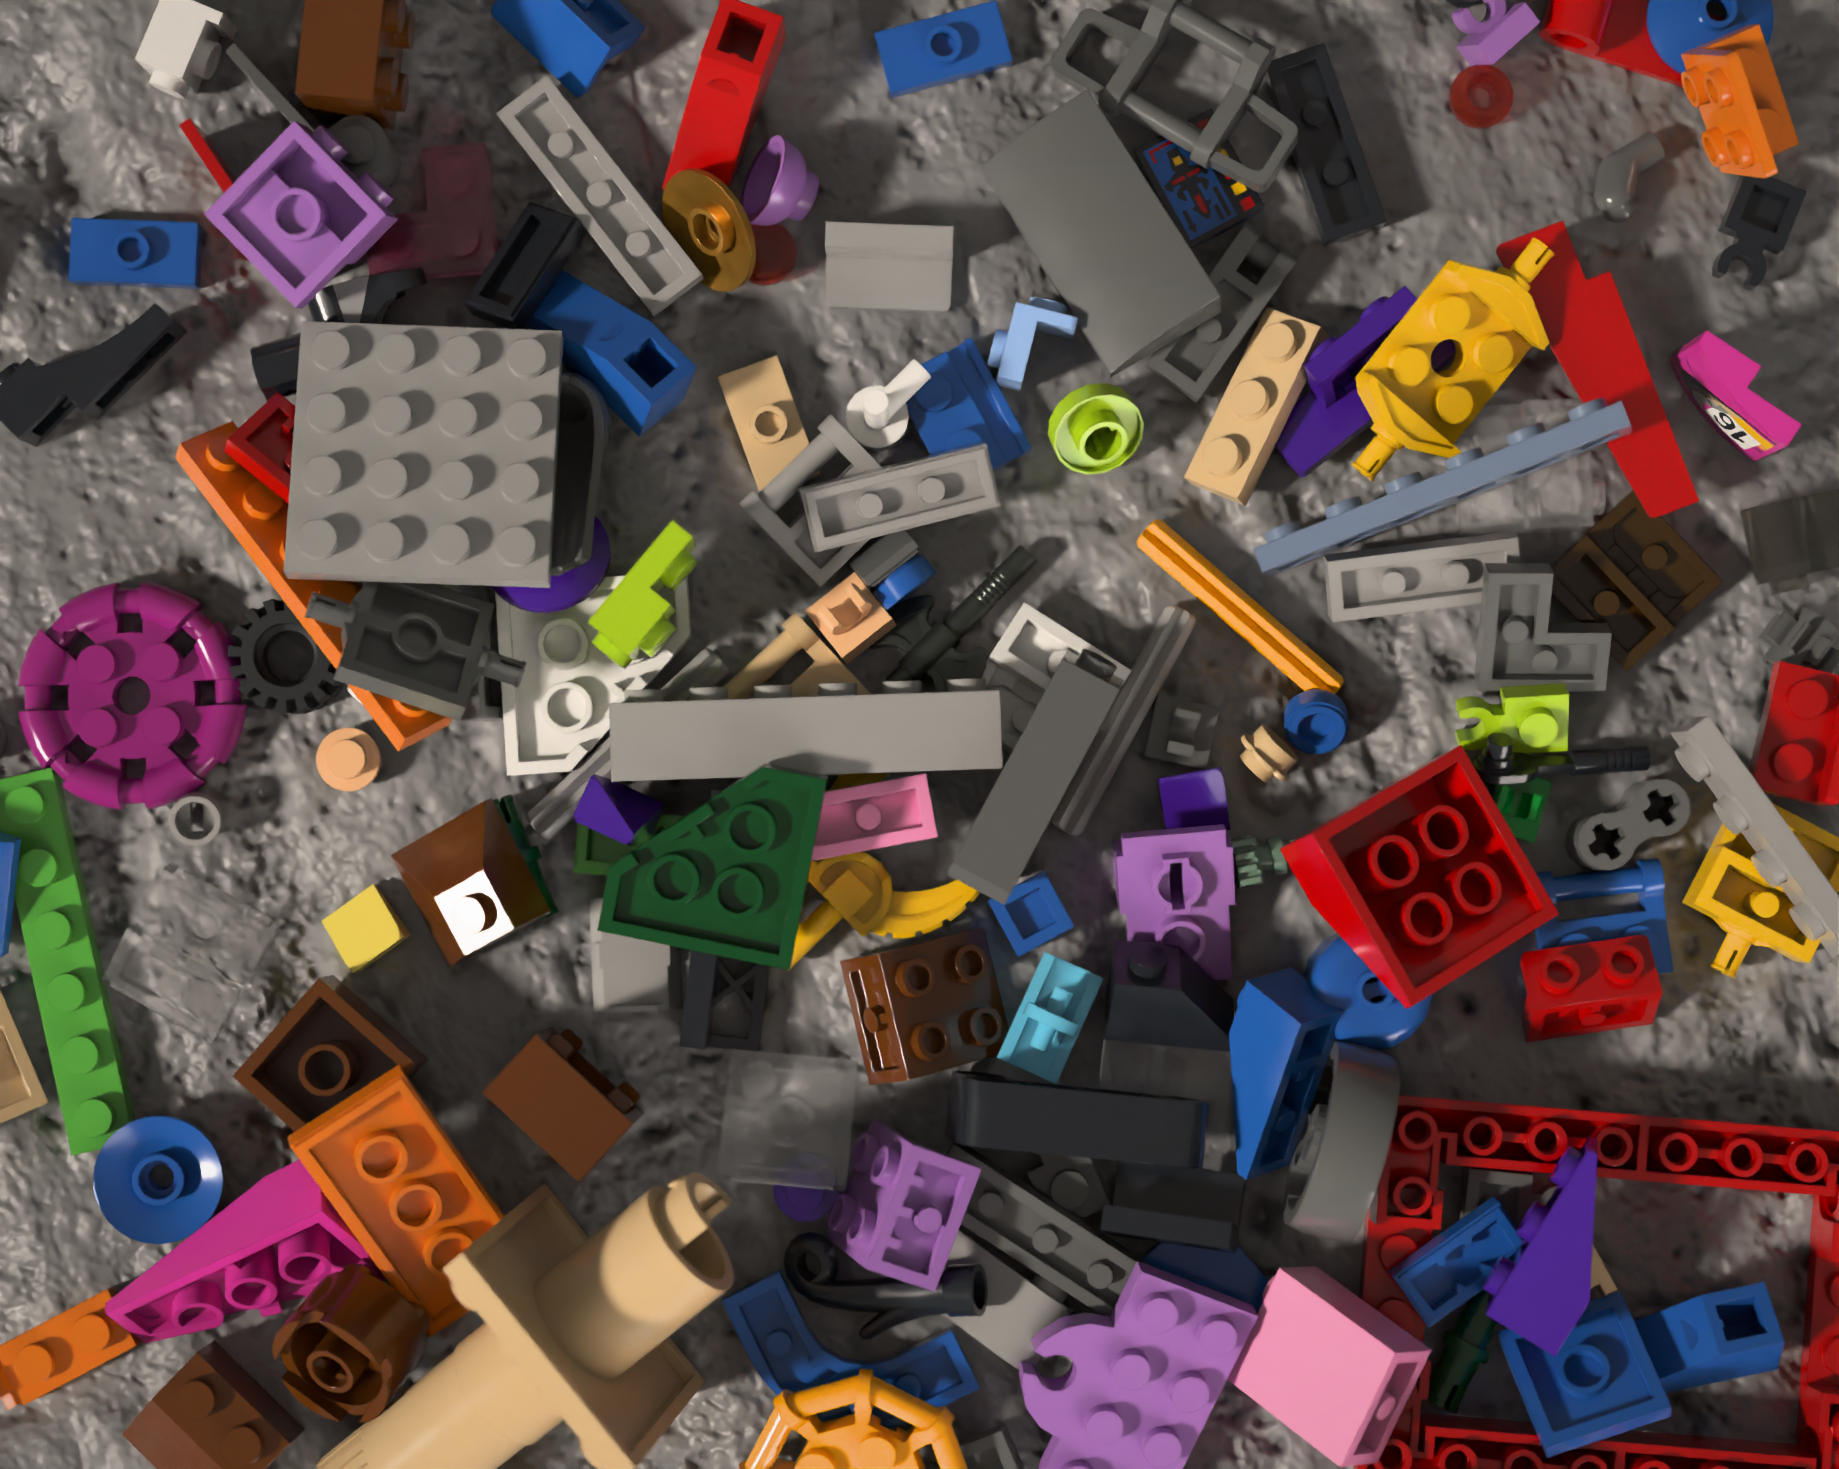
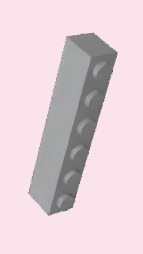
M985 678L947 680V692L922 693L921 681L883 682V694L857 695V683L818 684V696L793 697L792 685L753 686L754 699H728V687L689 688V701L663 702V689L625 690V703H609L611 782L744 777L764 763L821 775L1003 768L1000 690L986 691Z

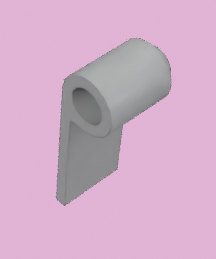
M959 1229L943 1270L949 1264H981L987 1278V1306L982 1316L950 1317L948 1314L943 1315L1015 1368H1020V1362L1032 1363L1036 1366L1042 1356L1034 1351L1031 1339L1039 1330L1060 1317L1070 1316L1074 1309L1065 1301L1069 1294L1037 1273L1031 1278L1024 1273L1017 1272Z

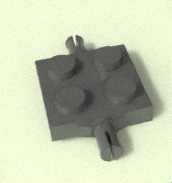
M364 581L361 591L352 599L351 604L313 591L304 616L305 618H311L342 628L341 640L343 650L333 680L458 721L461 720L465 712L471 689L479 681L481 675L518 688L526 667L525 661L521 662L489 651L491 644L488 628L495 604L436 584Z

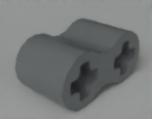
M1669 779L1642 780L1632 784L1624 791L1619 803L1611 810L1603 813L1583 815L1570 825L1566 833L1565 844L1569 857L1577 865L1585 869L1614 870L1622 867L1631 859L1636 847L1644 840L1652 837L1672 835L1686 825L1690 816L1691 804L1687 792L1679 784ZM1648 797H1662L1666 805L1658 811L1662 821L1660 819L1645 818L1643 811L1647 810L1651 805ZM1592 829L1596 831H1610L1612 838L1605 843V849L1608 854L1591 853L1588 845L1596 839Z

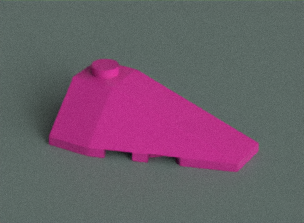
M297 1160L266 1175L106 1302L105 1314L142 1342L150 1343L220 1327L224 1321V1315L258 1308L262 1317L283 1313V1302L307 1297L320 1280L329 1274L342 1271L348 1264H362L368 1267L375 1274L376 1278L381 1281L386 1278L302 1162Z

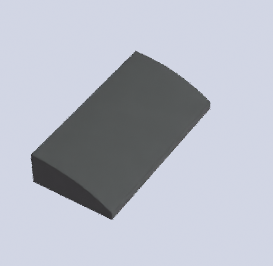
M1088 89L1032 125L981 167L986 180L1072 316L1078 318L1077 324L1111 377L1221 313V295Z

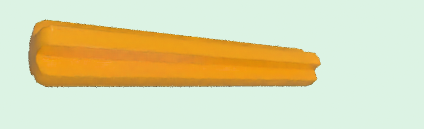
M1159 519L1152 521L1138 537L1136 543L1145 554L1304 691L1322 689L1334 694L1339 691L1344 679L1335 669L1165 522Z

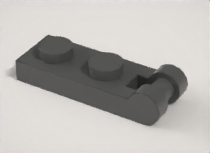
M1248 222L1208 276L1221 295V313L1155 351L1145 365L1147 369L1195 403L1198 402L1299 259L1285 248L1278 252L1260 239L1263 233ZM1245 259L1265 273L1257 285L1236 271Z

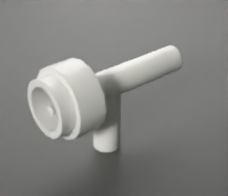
M913 359L886 387L880 385L869 386L854 394L848 403L845 416L848 432L867 450L877 452L888 450L900 443L907 433L909 423L906 402L931 378V375L920 363Z

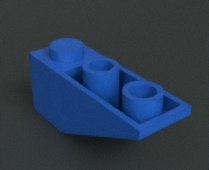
M563 270L527 324L531 330L562 331L564 339L562 361L574 373L587 378L600 389L608 407L639 437L684 400L697 368L651 321Z
M1765 1282L1703 1294L1634 1321L1665 1393L1777 1370L1785 1343Z

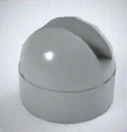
M201 792L188 793L180 797L172 807L168 819L169 828L174 837L186 845H204L214 839L220 830L223 813L218 802L210 795ZM193 802L203 804L204 831H193Z

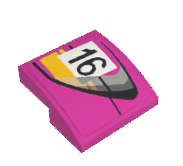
M1708 330L1677 349L1669 360L1680 385L1702 417L1728 443L1753 462L1787 447L1802 425L1748 389V386L1762 366Z

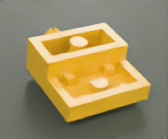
M1773 804L1833 889L1838 893L1839 837ZM1722 823L1682 901L1683 904L1712 918L1723 931L1727 932L1710 967L1735 979L1736 973L1751 945L1768 947L1796 962L1810 963L1820 944L1819 939L1812 941L1801 932L1790 916L1789 910L1794 905L1780 885L1776 888L1770 886L1758 873L1751 860V856L1756 852L1742 832L1735 835Z

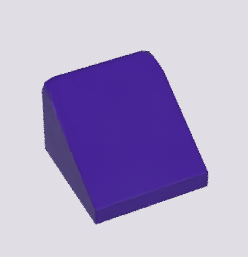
M1222 767L1156 779L1165 829L1224 824L1225 829L1230 830Z

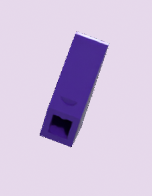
M1591 1136L1587 1137L1579 1151L1571 1146L1566 1149L1550 1177L1551 1181L1558 1184L1545 1206L1537 1201L1531 1205L1516 1232V1235L1524 1239L1512 1260L1503 1255L1499 1257L1482 1287L1483 1290L1490 1293L1486 1309L1487 1316L1555 1357L1590 1303L1598 1140Z

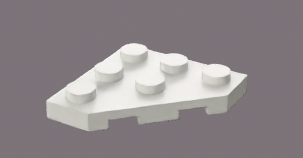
M625 576L605 577L598 589L581 603L565 610L550 613L530 612L519 609L504 601L495 592L499 654L526 662L525 671L518 688L501 682L507 776L572 772L583 762L610 731L609 703H625V690H645L692 637L688 576L675 591L670 590L664 585L657 593L676 611L668 620L676 627V630L652 658L643 651L626 669L620 667L591 643L599 631L588 623V620Z

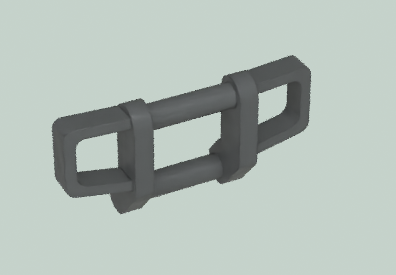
M1154 0L1141 30L1094 9H1084L1080 12L1051 58V67L1054 75L1081 93L1088 89L1094 100L1099 103L1098 106L1115 117L1119 116L1120 113L1128 116L1191 152L1190 160L1206 169L1211 167L1256 192H1264L1270 187L1298 142V128L1296 124L1256 96L1272 62L1276 47L1261 38H1257L1254 42L1183 3V0ZM1172 26L1240 64L1232 86L1204 130L1135 92L1163 49ZM1092 31H1099L1131 45V48L1106 87L1069 65L1070 60L1086 35ZM1246 111L1253 114L1282 136L1267 163L1260 170H1252L1220 153Z

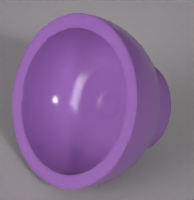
M780 135L771 137L762 146L753 160L741 193L740 204L750 224L770 226L782 222L787 217L795 221H801L808 214L815 201L819 187L818 175L807 170L802 153L792 142Z

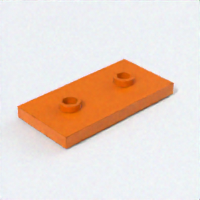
M397 1065L289 1135L287 1139L291 1149L390 1285L407 1301L420 1305L426 1311L430 1325L425 1333L430 1338L471 1311L455 1296L451 1288V1279L443 1271V1268L505 1215L401 1066Z

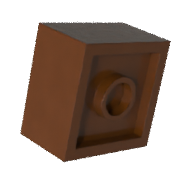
M549 1027L537 1033L482 1093L580 1182L644 1114L636 1105L641 1095L626 1081L622 1082L617 1088L579 1053L578 1050L583 1046V1040L571 1029H565L559 1034L554 1028Z

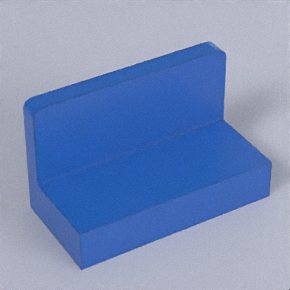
M496 0L490 11L492 17L576 97L587 93L606 62L634 46L646 28L618 0Z

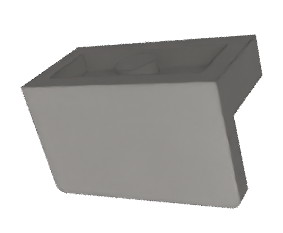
M826 221V307L829 309L949 312L951 308L954 226Z

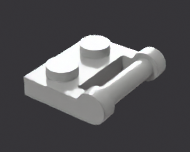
M831 414L817 427L821 433L762 491L756 494L752 490L739 503L820 587L869 539L815 553L812 548L804 511L788 526L775 512L838 451L851 464L837 478L881 467Z

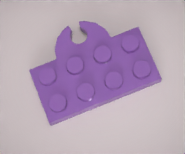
M1137 1261L1110 1317L1085 1312L1060 1317L1039 1330L1031 1339L1036 1353L1044 1358L1053 1355H1063L1069 1357L1073 1362L1068 1372L1058 1378L1044 1377L1039 1374L1032 1363L1020 1362L1019 1377L1025 1406L1038 1426L1052 1434L1036 1469H1183L1258 1318L1254 1305Z

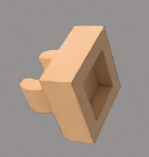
M855 572L805 610L812 622L846 664L850 663L897 626Z

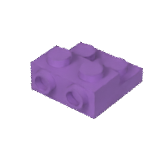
M293 121L204 215L295 308L303 309L347 263L354 265L398 218L387 208L395 199L393 195L368 171H365L358 178L341 161L349 151L327 128L320 124L312 131L309 127Z

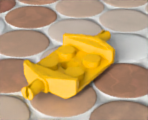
M1532 238L1510 269L1500 266L1497 271L1464 262L1448 260L1356 375L1357 393L1374 422L1370 429L1377 434L1356 461L1351 464L1363 476L1373 482L1395 451H1401L1403 447L1446 458L1462 453L1453 444L1530 348L1534 346L1544 351L1550 342L1533 298L1528 293L1531 289L1529 283L1534 280L1550 258H1553L1555 255L1544 243L1536 238ZM1451 339L1456 349L1452 365L1444 371L1434 372L1431 366V354L1434 348L1440 342Z

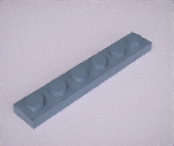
M1605 398L1586 402L1567 412L1570 422L1547 431L1542 422L1519 429L1506 436L1509 446L1485 456L1481 447L1462 452L1445 461L1448 471L1423 480L1420 472L1405 475L1384 486L1387 495L1365 504L1362 503L1360 496L1340 501L1324 510L1326 520L1306 528L1302 527L1300 520L1278 526L1264 534L1267 541L1266 544L1253 548L1261 571L1268 577L1275 576L1320 558L1323 555L1330 554L1632 433L1631 424L1622 401L1607 406Z

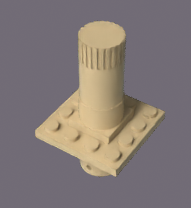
M692 1172L687 1176L682 1175L668 1182L667 1185L671 1189L664 1186H653L589 1238L544 1183L443 1268V1271L451 1279V1288L457 1299L466 1308L477 1311L485 1323L463 1339L455 1347L453 1353L389 1403L379 1416L363 1424L321 1458L316 1465L317 1469H497L523 1447L534 1444L563 1420L578 1436L583 1454L595 1468L636 1469L705 1382L669 1336L733 1285L734 1272L730 1258L718 1235L711 1227L713 1223L711 1219L724 1210L733 1200L714 1181L703 1174Z

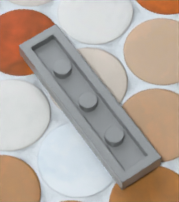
M547 75L496 113L653 317L704 279L698 268Z

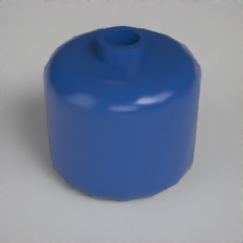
M1338 933L1324 939L1308 958L1303 977L1309 981L1312 992L1319 999L1345 1009L1336 1025V1038L1334 1041L1353 1042L1379 1050L1389 1049L1409 1039L1426 1019L1433 997L1431 994L1414 1006L1405 1008ZM1370 978L1376 979L1374 982L1365 983Z

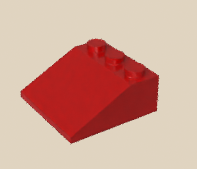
M1462 745L1423 763L1280 848L1312 906L1405 1008L1419 1003L1559 915L1558 910Z

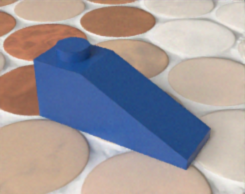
M1292 967L1246 981L1238 996V1008L1229 1032L1237 1173L1245 1180L1290 1165L1336 1038V1025L1345 1012V1009L1319 999L1312 992L1309 981Z

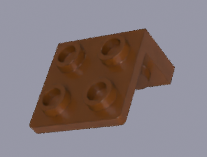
M983 928L970 929L893 950L840 961L869 1085L909 1081L998 1055L1009 1028L986 933Z

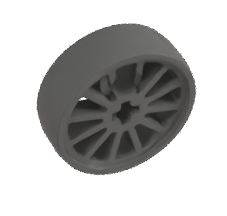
M1334 1041L1289 1166L1283 1209L1285 1224L1300 1232L1332 1241L1350 1242L1358 1234L1373 1201L1393 1132L1401 1081V1067L1397 1057L1383 1050L1353 1042Z

